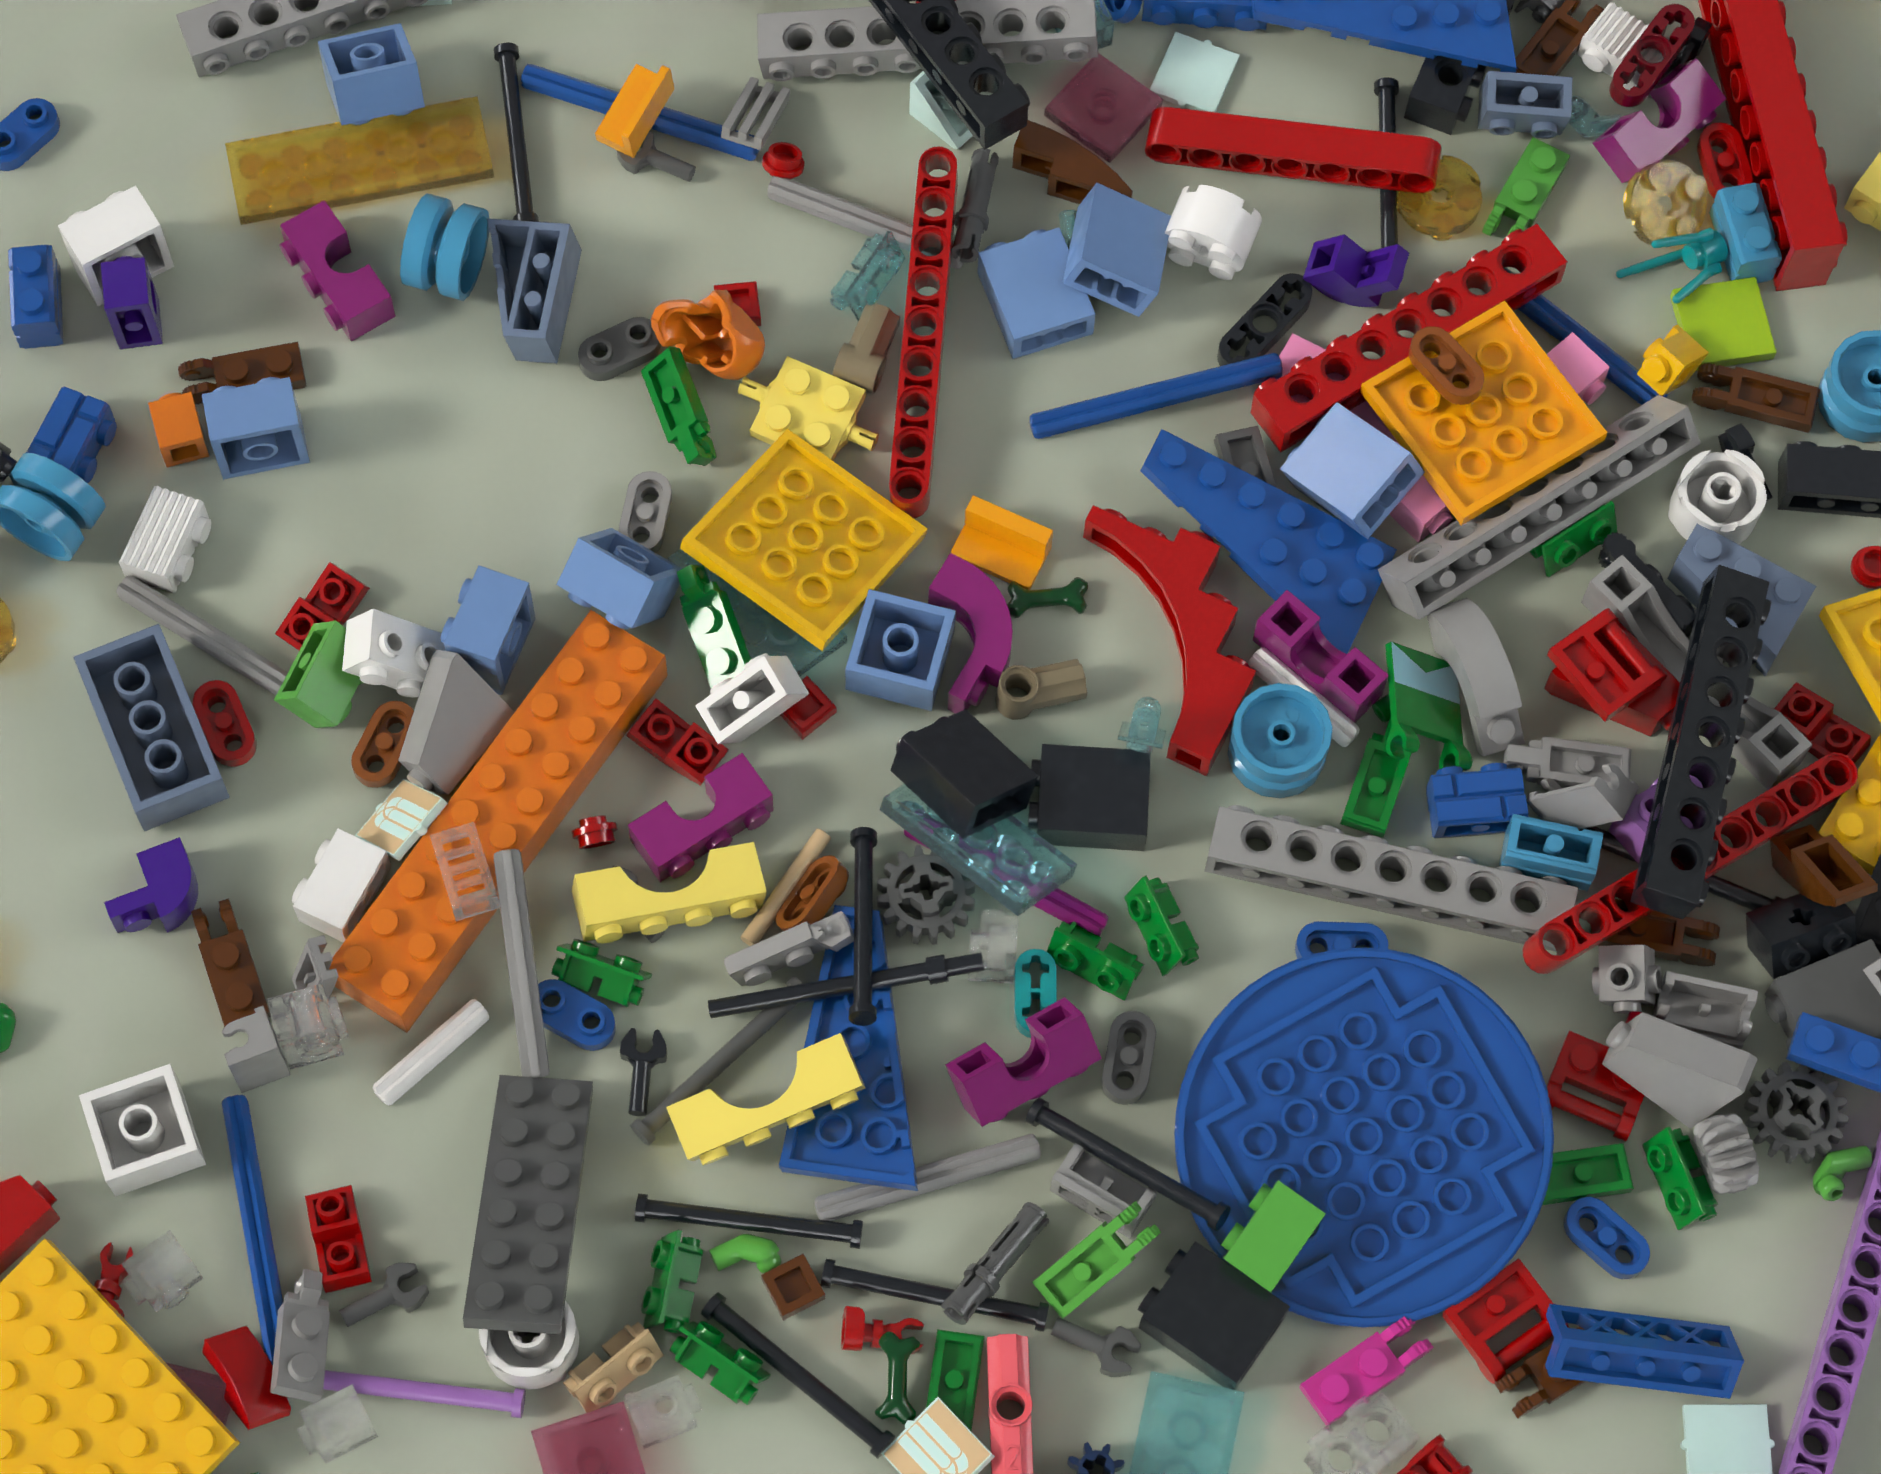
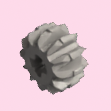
M1736 1113L1712 1116L1695 1125L1694 1142L1697 1148L1696 1154L1699 1157L1705 1178L1715 1193H1736L1757 1184L1760 1168L1757 1163V1154L1753 1147V1140L1748 1134L1747 1126L1743 1124L1742 1119Z

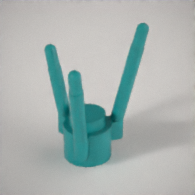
M1707 228L1698 233L1653 240L1651 243L1653 248L1686 245L1682 249L1618 270L1616 276L1624 278L1683 258L1685 264L1690 269L1703 271L1673 296L1672 301L1677 304L1689 296L1707 279L1722 272L1720 263L1727 259V245L1723 236L1712 228Z

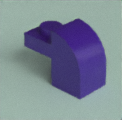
M1345 234L1314 242L1303 279L1319 292L1337 302L1356 307L1379 306L1382 293L1399 289L1404 277V269L1409 252L1399 244L1367 252Z
M180 837L136 853L148 886L104 902L109 918L117 933L123 931L131 933L143 930L151 925L152 920L157 918L161 919L168 933L182 925L191 915V911L194 910L198 899V882Z

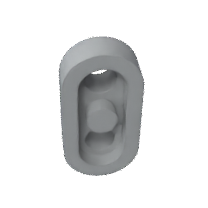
M646 471L636 475L630 481L618 532L632 540L638 534L648 535L649 539L647 541L637 543L655 553L658 552L663 544L672 504L671 485L665 476L654 471ZM652 494L658 497L652 503L643 501L646 495Z

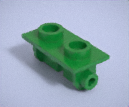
M1610 501L1606 505L1603 504L1568 526V529L1560 531L1529 551L1536 559L1541 556L1543 557L1545 574L1548 578L1564 567L1572 565L1578 558L1595 547L1602 545L1607 535H1610L1612 532H1618L1614 502Z
M1147 875L1143 876L1125 895L1124 899L1131 918L1136 921L1143 935L1150 957L1156 962L1162 976H1166L1180 961L1183 966L1197 961L1199 956L1196 951L1199 949V946L1195 942L1186 921L1171 924L1169 919L1178 917L1181 913L1169 885L1162 883L1159 877L1149 880Z
M1063 921L1059 927L1055 928L1047 949V953L1053 957L1055 964L1125 1001L1133 981L1137 980L1144 967L1143 963L1137 961L1138 956L1127 952L1111 942L1103 952L1097 948L1102 939L1100 936L1078 926V923L1074 921L1071 925Z
M573 939L572 945L566 943L557 946V951L566 954L564 959L557 958L552 968L551 974L558 977V980L572 987L590 992L596 976L602 979L597 996L620 1003L626 1007L630 1003L639 1005L644 988L637 986L639 980L644 981L652 977V973L641 970L643 964L641 961L620 954H616L615 960L598 954L600 947L579 939Z
M1666 1127L1643 1143L1642 1147L1677 1230H1682L1698 1218L1702 1222L1717 1216L1714 1207L1718 1203L1714 1199L1705 1175L1692 1178L1689 1172L1701 1167L1691 1145L1689 1135H1683L1681 1128L1672 1130L1671 1127Z
M676 1230L661 1237V1240H658L654 1246L651 1255V1267L655 1268L652 1286L646 1289L641 1304V1312L646 1314L643 1324L645 1329L665 1323L664 1331L682 1334L679 1328L690 1321L695 1292L679 1288L680 1281L693 1285L697 1283L703 1250L699 1248L701 1242L699 1239L682 1237L680 1242L682 1230Z
M692 1321L682 1325L679 1331L688 1337L685 1339L681 1335L678 1336L669 1350L676 1355L674 1361L701 1379L706 1376L712 1365L719 1369L710 1385L736 1404L742 1401L749 1405L758 1392V1389L752 1385L753 1382L758 1384L769 1379L771 1376L770 1373L761 1368L763 1362L758 1356L744 1348L735 1350L722 1341L724 1334L719 1329L705 1321H700L699 1323Z

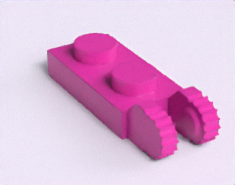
M1404 1316L1381 1334L1377 1331L1300 1384V1390L1326 1426L1331 1425L1401 1377L1407 1367L1421 1359L1434 1348L1428 1339H1424L1413 1344L1397 1359L1388 1347L1389 1343L1407 1334L1416 1324L1415 1321L1408 1320Z

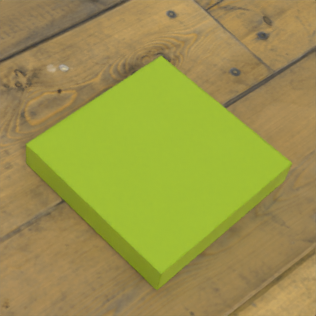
M1756 277L1700 285L1677 304L1672 301V298L1682 288L1672 290L1670 298L1677 324L1709 352L1702 361V365L1710 363L1731 366L1774 359L1777 352Z

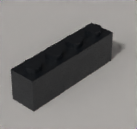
M1800 441L1794 444L1787 443L1778 461V510L1881 518V451L1861 450V448L1855 445H1842L1837 448L1823 447L1809 441Z

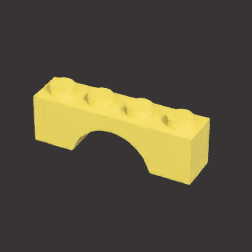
M754 842L709 850L705 869L699 878L691 885L678 891L654 892L634 883L620 866L575 874L571 891L583 942L596 940L597 943L601 944L617 941L623 937V934L641 931L643 935L658 934L665 931L668 926L686 923L689 927L701 926L711 922L714 917L731 915L732 918L748 917L755 914L762 907L767 893Z
M839 1033L797 1051L796 1072L791 1085L780 1098L766 1106L751 1109L739 1108L725 1102L712 1089H707L666 1108L687 1159L690 1161L700 1159L702 1166L728 1156L726 1147L744 1141L745 1146L749 1147L772 1137L769 1129L787 1122L789 1129L815 1119L813 1113L815 1109L830 1104L833 1110L847 1106L859 1100L856 1092L865 1089V1086L844 1036Z

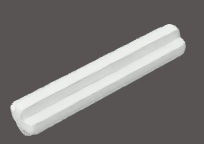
M1261 647L1251 656L1248 663L1250 668L1256 670V675L1268 685L1276 683L1297 685L1314 694L1329 714L1332 724L1331 738L1340 746L1347 747L1355 740L1359 734V726L1267 648Z
M471 999L374 1083L373 1090L377 1097L388 1106L397 1101L489 1020L486 1008L476 999Z

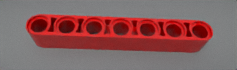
M1160 107L1152 111L1145 145L1146 156L1156 162L1412 193H1427L1435 189L1442 151L1441 145L1436 140L1424 136L1173 107Z

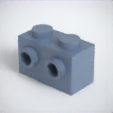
M1488 71L1479 88L1478 129H1487L1494 135L1526 132L1531 133L1533 137L1541 139L1561 135L1571 119L1573 77Z

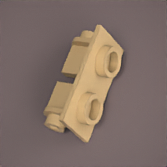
M639 1322L635 1323L632 1327L629 1324L625 1325L621 1331L602 1345L603 1350L610 1357L606 1362L603 1363L593 1352L573 1370L567 1372L569 1378L563 1384L573 1397H577L588 1416H591L600 1407L609 1404L616 1397L617 1393L638 1376L647 1373L654 1363L664 1356L648 1329L645 1330Z

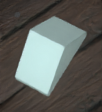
M924 71L910 82L909 114L953 149H959L973 136Z

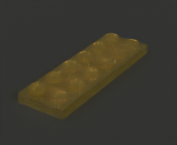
M477 96L427 105L424 108L415 109L411 113L402 116L388 115L374 118L362 125L347 124L341 126L340 122L225 143L241 225L297 215L324 200L330 208L494 177Z

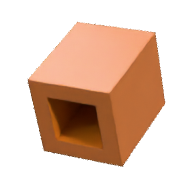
M191 392L184 394L169 393L157 401L148 403L159 448L166 467L210 457L199 413Z

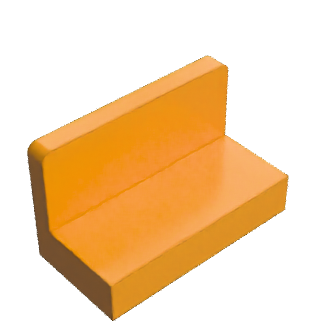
M636 64L596 130V140L634 158L675 89L671 69L662 65L659 71L654 73Z
M973 495L965 509V525L951 549V553L968 561L989 575L1008 583L1015 581L1022 588L1030 590L1051 550L1053 530Z

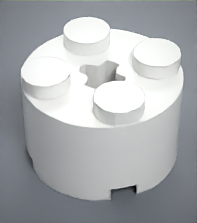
M1199 185L1196 192H1190V186H1186L1182 189L1165 234L1169 235L1167 246L1171 249L1168 256L1179 265L1189 267L1192 266L1193 262L1209 267L1208 271L1213 276L1223 280H1232L1234 273L1242 270L1262 223V217L1255 208L1252 214L1244 210L1242 206L1245 200L1233 193L1208 185Z
M1726 449L1725 452L1710 453L1711 450L1701 452L1689 460L1680 475L1670 499L1669 520L1686 540H1688L1698 523L1737 544H1741L1753 531L1766 504L1767 494L1763 472L1752 459L1738 451Z
M566 1300L561 1334L537 1333L538 1336L533 1337L531 1343H523L522 1337L526 1336L528 1332L479 1329L480 1343L494 1374L505 1383L521 1389H539L563 1380L575 1362L579 1350L577 1324L572 1309Z

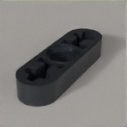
M1289 273L1281 276L1222 337L1217 354L1219 365L1223 366L1265 355L1308 310L1312 297L1311 284L1305 281L1303 276L1299 274ZM1295 290L1300 293L1299 299L1291 298L1285 304L1284 311H1282L1279 306L1283 303L1285 292L1291 294ZM1259 316H1269L1274 319L1277 327L1271 332H1261L1254 327L1253 320ZM1247 336L1250 342L1246 346L1244 357L1241 355L1235 358L1230 357V350H1239L1245 343Z

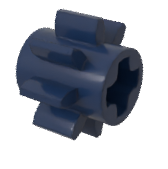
M1086 1442L1083 1446L1084 1456L1081 1460L1077 1457L1069 1456L1067 1464L1070 1468L1077 1470V1474H1088V1470H1092L1095 1464L1103 1467L1102 1474H1114L1124 1468L1125 1462L1124 1460H1112L1109 1456L1110 1444H1106L1102 1451H1092L1090 1444Z

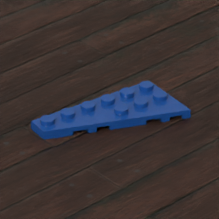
M1251 0L1253 20L1298 30H1304L1307 27L1329 31L1331 32V37L1346 40L1347 36L1370 40L1369 45L1431 59L1437 56L1462 61L1461 65L1476 69L1478 64L1498 68L1500 72L1516 73L1517 65L1506 0Z
M1161 429L1140 471L1178 508L1183 507L1201 524L1200 529L1205 534L1220 542L1230 552L1229 557L1274 601L1288 590L1321 618L1319 627L1325 638L1335 648L1348 654L1382 582L1378 569L1392 561L1397 549L1372 536L1369 539L1365 538L1343 521Z
M834 905L833 914L842 911L847 916L854 933V907ZM873 910L872 971L889 969L882 916L879 910ZM854 941L837 952L825 949L818 981L854 975ZM892 988L872 990V1005L877 1009V1020L867 1026H858L849 1021V1008L853 1005V994L815 1000L804 1048L841 1033L847 1042L865 1089L856 1092L859 1100L847 1106L833 1110L831 1105L827 1104L813 1110L815 1119L791 1129L787 1125L779 1168L785 1173L918 1191Z

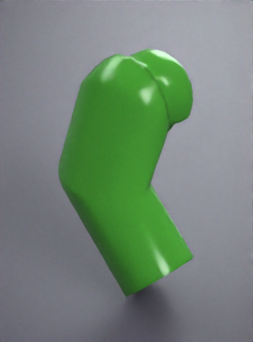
M1863 1145L1831 1151L1826 1154L1813 1176L1815 1192L1827 1201L1838 1200L1843 1195L1841 1190L1845 1188V1184L1842 1181L1845 1174L1871 1167L1872 1154L1869 1148Z
M741 1234L709 1250L718 1271L742 1260L756 1262L757 1269L761 1273H766L781 1265V1258L777 1253L779 1251L777 1244L773 1240L752 1234Z

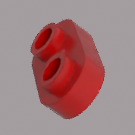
M1722 122L1712 123L1705 127L1697 143V153L1710 195L1715 199L1717 191L1726 188L1722 183H1730L1733 186L1752 183V172L1738 130ZM1712 147H1720L1724 152H1716Z
M212 680L202 684L194 693L193 708L215 759L221 764L230 767L247 763L256 752L257 741L235 689L232 685L222 680ZM216 703L225 704V708L221 712L215 713L210 711L211 707ZM232 741L242 742L241 747L235 751L227 749L228 744Z

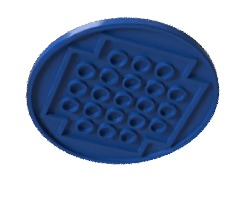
M1344 948L1315 953L1282 965L1247 986L1218 1014L1199 1041L1189 1061L1181 1084L1174 1130L1175 1157L1180 1183L1216 1204L1222 1201L1231 1207L1226 1222L1218 1231L1208 1227L1207 1220L1190 1211L1198 1229L1219 1258L1222 1259L1228 1251L1221 1244L1236 1222L1245 1227L1255 1211L1248 1207V1205L1264 1183L1272 1188L1275 1182L1279 1180L1326 1213L1270 1293L1289 1305L1290 1312L1312 1320L1340 1326H1391L1404 1316L1408 1320H1420L1438 1314L1452 1305L1459 1304L1480 1290L1505 1267L1529 1235L1540 1213L1548 1189L1553 1164V1115L1548 1090L1540 1066L1529 1044L1515 1023L1492 998L1460 974L1431 960L1390 949Z

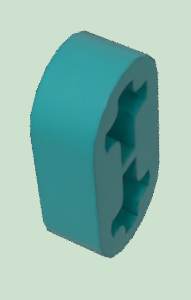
M1041 949L1025 951L1019 956L1015 966L1014 1020L1019 1032L1028 1038H1031L1030 1030L1025 1021L1028 1017L1023 1015L1030 1013L1031 999H1039L1040 1011L1057 1002V968L1055 960L1049 953ZM1034 962L1039 963L1040 970L1048 971V973L1041 974L1039 988H1031L1030 973L1023 972L1029 970L1031 963Z

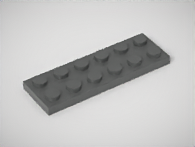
M499 1075L463 1313L464 1328L561 1334L592 1104L593 1081L554 1078L532 1079V1077Z

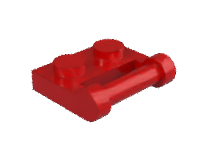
M1610 608L1601 611L1549 649L1547 654L1604 722L1611 719L1645 693L1654 690L1668 676L1660 665L1654 666L1616 623L1618 617ZM1603 635L1639 676L1636 680H1633L1596 636Z
M1569 1030L1546 1085L1551 1110L1556 1107L1613 1131V1137L1626 1142L1645 1095L1602 1065L1609 1049L1608 1046ZM1565 1082L1622 1106L1621 1115L1561 1090L1563 1083Z
M1518 1258L1501 1270L1480 1290L1459 1304L1452 1305L1446 1309L1442 1317L1476 1360L1480 1371L1490 1383L1495 1384L1506 1376V1369L1553 1336L1546 1313L1549 1304L1554 1303ZM1535 1309L1541 1321L1494 1354L1486 1343L1528 1312Z

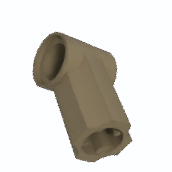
M877 303L865 305L849 344L844 343L839 351L832 375L861 387L867 392L875 393L885 370L887 352L900 324V316L893 313L889 307Z
M1078 659L1031 669L1023 665H1013L1007 668L1000 676L995 702L998 711L1006 718L1018 720L1027 717L1036 709L1086 699L1088 692L1082 664L1079 663ZM1010 688H1020L1027 693V696L1014 697L1007 690Z

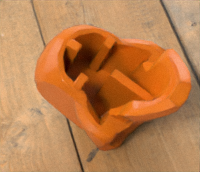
M714 290L708 297L700 300L698 303L687 299L662 302L655 308L651 317V327L663 347L668 348L675 345V347L681 349L685 362L701 364L710 373L720 378L739 380L750 374L759 365L763 357L765 339L762 332L743 309L733 303L731 295L727 290Z

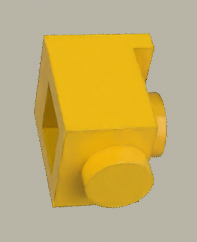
M1677 324L1673 326L1664 340L1660 337L1646 349L1643 354L1645 360L1637 375L1660 396H1664L1686 384L1709 352Z

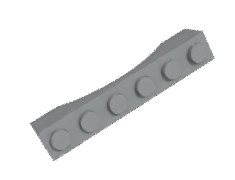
M1621 555L1589 582L1581 603L1594 616L1610 608L1618 617V621L1680 682L1690 641L1662 603L1654 586ZM1708 696L1714 705L1720 707L1719 702L1715 698ZM1750 696L1747 703L1742 705L1740 717L1745 719V726L1740 740L1733 746L1732 755L1769 790L1801 764L1812 743L1781 712L1762 704Z

